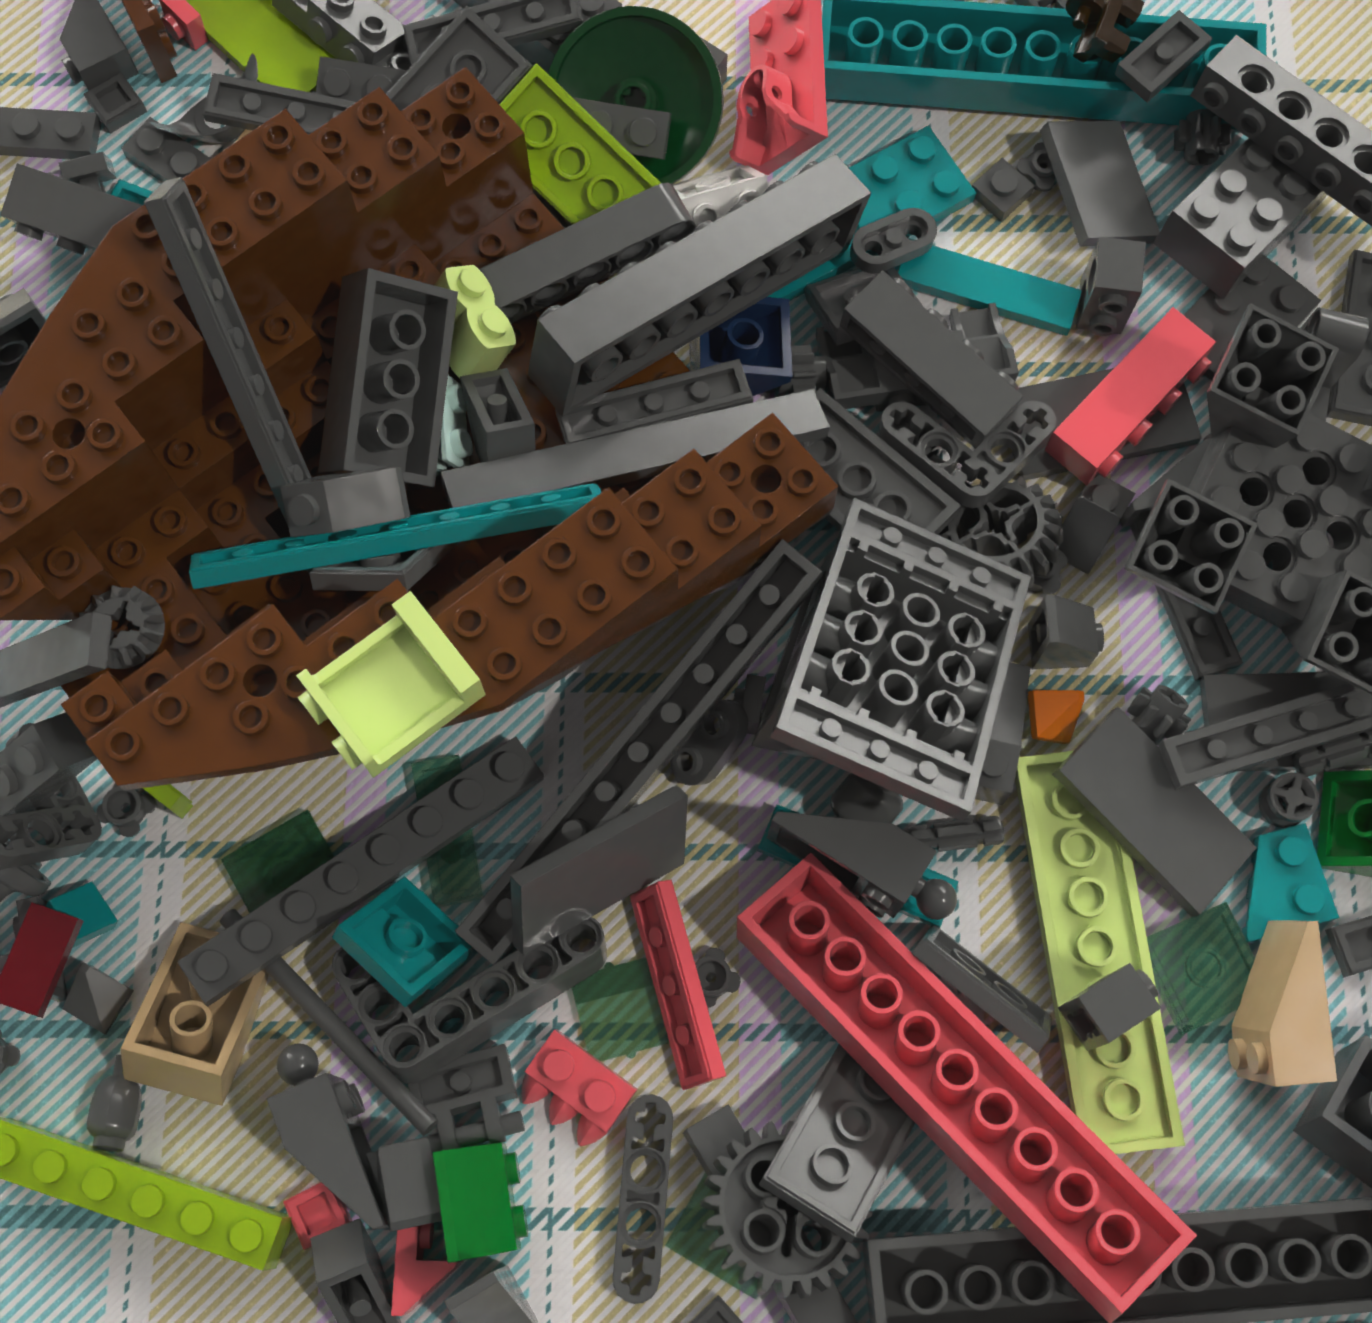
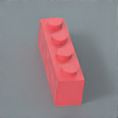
M1172 307L1056 428L1050 437L1045 451L1086 486L1098 474L1106 478L1124 457L1119 451L1128 442L1136 446L1151 430L1153 424L1149 419L1157 411L1165 415L1183 395L1178 390L1187 379L1193 384L1196 383L1212 364L1207 356L1216 341Z

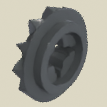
M112 585L109 591L101 595H92L89 606L84 612L79 613V617H82L91 612H97L111 616V620L114 621L119 620L122 614L126 613V619L139 630V632L134 630L129 632L120 631L117 638L114 639V632L111 630L107 668L126 669L143 663L155 653L164 636L165 619L161 607L152 596L136 586L120 588Z

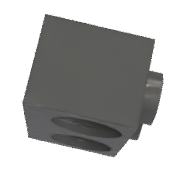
M1099 236L1080 280V290H1082L1078 302L1076 329L1089 330L1092 334L1099 336L1122 333L1142 294L1146 242Z
M1131 963L1106 975L1058 1007V1009L1085 1049L1089 1051L1112 1042L1160 1010L1161 1007L1155 1000L1158 992L1151 979L1141 969L1135 971Z

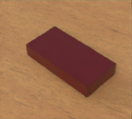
M31 902L0 974V1004L43 1018L84 921Z

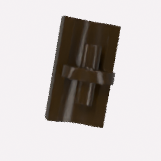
M1067 0L1066 11L1074 19L1072 25L1077 29H1083L1073 57L1083 63L1094 54L1111 63L1117 61L1127 51L1131 38L1115 28V22L1128 29L1140 16L1145 2L1142 0Z

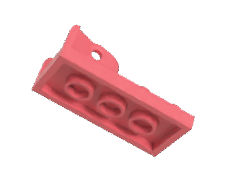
M771 0L749 16L751 71L745 77L738 93L736 105L738 119L733 148L729 151V154L735 162L745 166L748 165L766 175L771 174L828 137L821 0ZM746 106L752 109L753 116L748 113Z

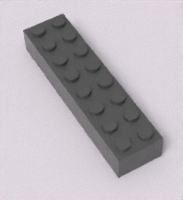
M836 154L819 163L817 161L810 162L793 178L785 182L781 180L774 182L757 198L749 202L747 200L740 201L723 217L714 222L711 220L704 221L687 237L676 243L675 241H669L663 244L653 256L640 263L631 262L624 266L615 277L601 285L593 283L586 287L574 300L563 306L554 305L545 310L537 320L527 375L563 417L846 251L871 192Z

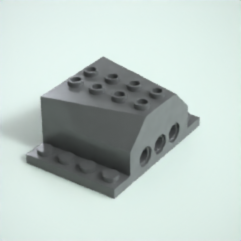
M854 498L847 508L837 541L820 568L823 579L798 609L751 746L825 761L963 822L972 812L1031 576Z

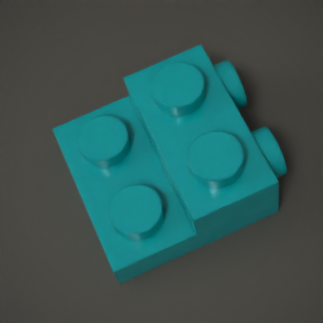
M405 876L339 924L332 936L349 955L404 1007H407L427 989L433 991L463 966L473 950V947L455 932L460 925L454 923L430 900L426 893L419 890Z

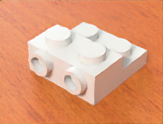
M740 165L672 184L696 227L707 220L714 222L726 215L740 201L747 200L749 202L762 195L769 187L766 175L748 165Z

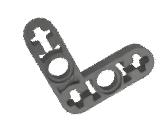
M896 402L887 406L882 413L878 433L884 442L955 501L965 507L977 508L987 504L1047 445L1056 427L1057 418L1054 411L1043 402H1025L1014 410L973 451L916 406L907 402ZM906 422L910 425L909 429L902 427L896 430L893 428L894 423L900 425ZM1039 422L1041 427H1033L1027 433L1025 440L1020 436L1026 423ZM914 439L919 441L917 446L913 445ZM932 446L941 447L949 453L950 460L944 463H935L927 458L925 450ZM996 446H1007L1014 451L1016 459L1012 462H1001L993 456L991 449ZM957 463L962 464L961 470L957 468L954 475H951ZM976 478L982 481V486L976 485L972 489L966 486V481L972 482Z
M34 723L23 725L7 741L6 747ZM76 777L59 789L62 797L53 794L38 806L35 811L0 816V870L79 855L98 840L102 831L100 821ZM68 826L70 830L64 834L63 829ZM32 828L38 831L44 837L46 845H41L33 840L27 829ZM10 839V843L4 848L2 843Z

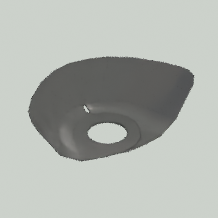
M252 53L243 76L240 78L257 82V60ZM207 96L193 106L180 120L170 125L149 122L157 129L205 143H228L236 139L245 130L227 125L214 129L206 125L203 110Z

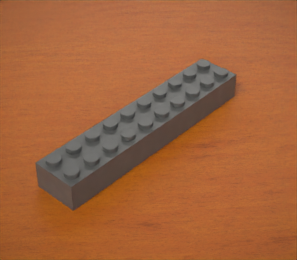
M1372 1197L1175 1213L1197 1236L1127 1310L1112 1323H1248L1372 1312ZM1015 1226L870 1238L862 1242L870 1323H1108Z

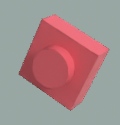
M159 0L164 13L161 20L173 38L176 40L183 38L195 51L208 42L201 15L186 0Z

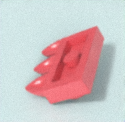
M554 1029L524 1071L526 1074L521 1087V1097L523 1104H530L543 1099L550 1092L554 1093L549 1107L551 1125L567 1122L578 1113L582 1114L577 1127V1142L579 1146H585L595 1143L609 1132L638 1089L558 1029Z

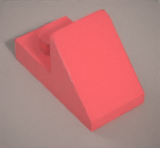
M434 1223L397 1230L391 1316H403L410 1313L464 1262L462 1260L448 1263L444 1259H423L424 1249L432 1248Z

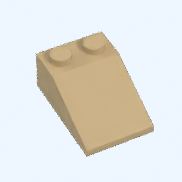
M1268 921L1231 1025L1233 1039H1230L1228 1042V1057L1231 1066L1237 1072V1077L1274 1087L1337 1081L1318 921Z
M180 922L120 1048L124 1079L223 1106L240 1066L269 974L264 969L207 1007L177 961L218 935L219 932Z

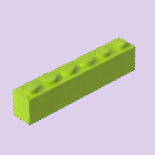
M0 1117V1179L262 1271L277 1268L293 1225L291 1222L292 1217H289V1215L127 1158L94 1149L92 1146L12 1118Z

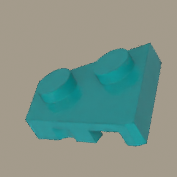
M1306 823L1262 834L1254 838L1253 844L1257 848L1251 856L1253 873L1248 880L1246 899H1249L1246 926L1242 928L1241 932L1243 944L1262 940L1267 923L1271 920L1318 921L1319 924L1339 918Z

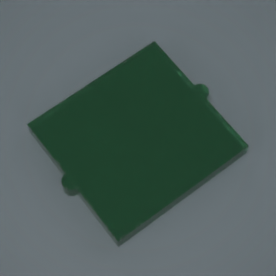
M646 958L616 966L608 962L604 965V969L598 970L572 987L587 1052L601 1062L625 1055L629 1059H633L636 1056V1052L669 1044Z

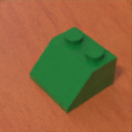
M1372 770L1324 772L1317 856L1322 869L1372 877Z
M502 1142L433 1152L447 1262L452 1263L521 1249L520 1238L528 1237V1225L524 1205L515 1206L512 1185L521 1182L516 1152L507 1153V1146Z

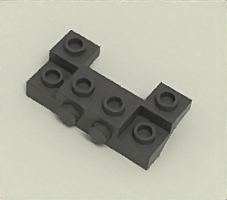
M272 0V6L336 59L408 70L411 67L403 24L374 0Z
M996 302L989 303L985 309L959 312L958 308L951 309L949 321L952 332L962 341L968 340L976 345L983 354L984 361L996 372L1002 371L1016 381L1019 371L1014 349L1003 331ZM824 327L816 329L819 356L825 357L829 394L845 409L875 405L876 412L884 411L887 406L896 402H907L914 406L926 405L856 340L837 346L828 331H824Z

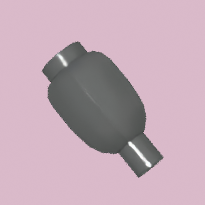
M116 1055L113 1074L98 1084L90 1103L87 1130L94 1137L92 1148L101 1151L123 1152L126 1141H129L135 1135L138 1127L142 1093L138 1083L124 1079L121 1055Z

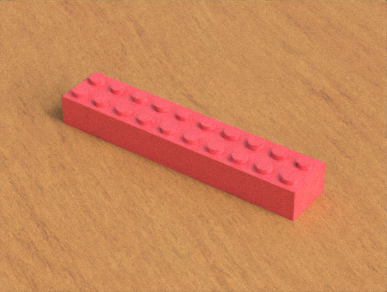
M812 853L808 854L737 916L736 938L1108 1323H1112L1122 1315L1197 1236Z

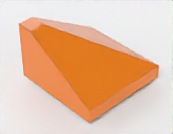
M1029 691L1028 704L1032 739L1059 744L1070 743L1085 700L1084 691Z

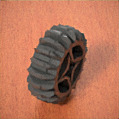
M1022 475L1013 483H1007L982 507L970 508L961 505L960 513L938 534L1031 576L1030 588H1032L1034 583V574L1047 577L1049 563H1057L1059 547L1062 546L1064 540L1063 530L1060 529L1062 527V517L1058 509H1055V502L1051 495L1043 496V490L1038 483L1027 488L1026 481ZM966 482L967 487L971 489L974 487ZM976 521H979L974 527H972L971 529L968 530V531H969V534L963 537V535L965 534V532L967 531V529H968L973 523H975ZM1035 531L1028 543L1019 549L1018 545L1027 540V534Z

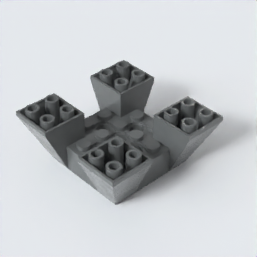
M1249 304L1207 391L1212 439L1189 488L1169 478L1165 480L1124 569L1211 614L1218 612L1223 599L1279 627L1304 661L1372 695V445L1310 414L1339 348L1253 304ZM1302 468L1310 475L1311 483L1305 480ZM1240 488L1244 489L1249 495V505L1242 500ZM1283 509L1290 515L1292 526L1285 522ZM1326 531L1333 539V548L1329 545ZM1264 551L1272 559V569L1268 568L1263 558Z

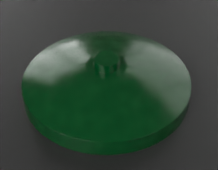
M625 6L609 9L594 15L579 25L565 39L554 56L548 74L571 97L672 114L665 160L633 155L661 183L674 184L683 179L702 162L714 144L721 125L724 106L720 72L711 51L694 30L675 16L658 9L643 6Z

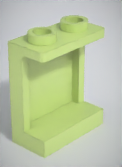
M411 591L392 604L396 613L395 617L316 674L310 675L307 669H304L296 675L306 688V691L298 696V699L318 725L327 719L331 721L340 733V736L333 740L332 744L350 768L354 770L360 764H363L373 778L486 695L478 676Z

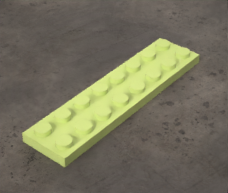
M1073 751L1019 757L1015 782L1071 1111L1115 1154L1185 1146L1160 1010L1112 1042L1087 1051L1058 1009V1007L1106 975L1131 963L1135 971L1138 969L1144 971L1155 985L1132 856L1052 775Z

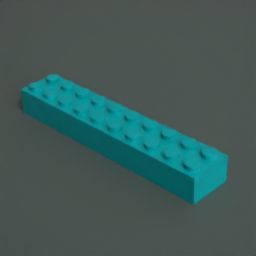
M823 0L822 30L826 99L1179 125V120H1186V116L1190 112L1197 109H1207L1190 95L1207 64L1236 35L1267 56V24L1190 18L1212 37L1208 49L1147 103L1115 76L1114 73L1118 63L1164 24L1170 16L1140 14L1136 22L1128 29L1115 22L1114 27L1131 38L1125 54L1114 63L1104 60L1095 54L1083 63L1073 57L1083 29L1075 28L1072 25L1074 19L1067 13L1066 9L955 0ZM1221 118V124H1229Z

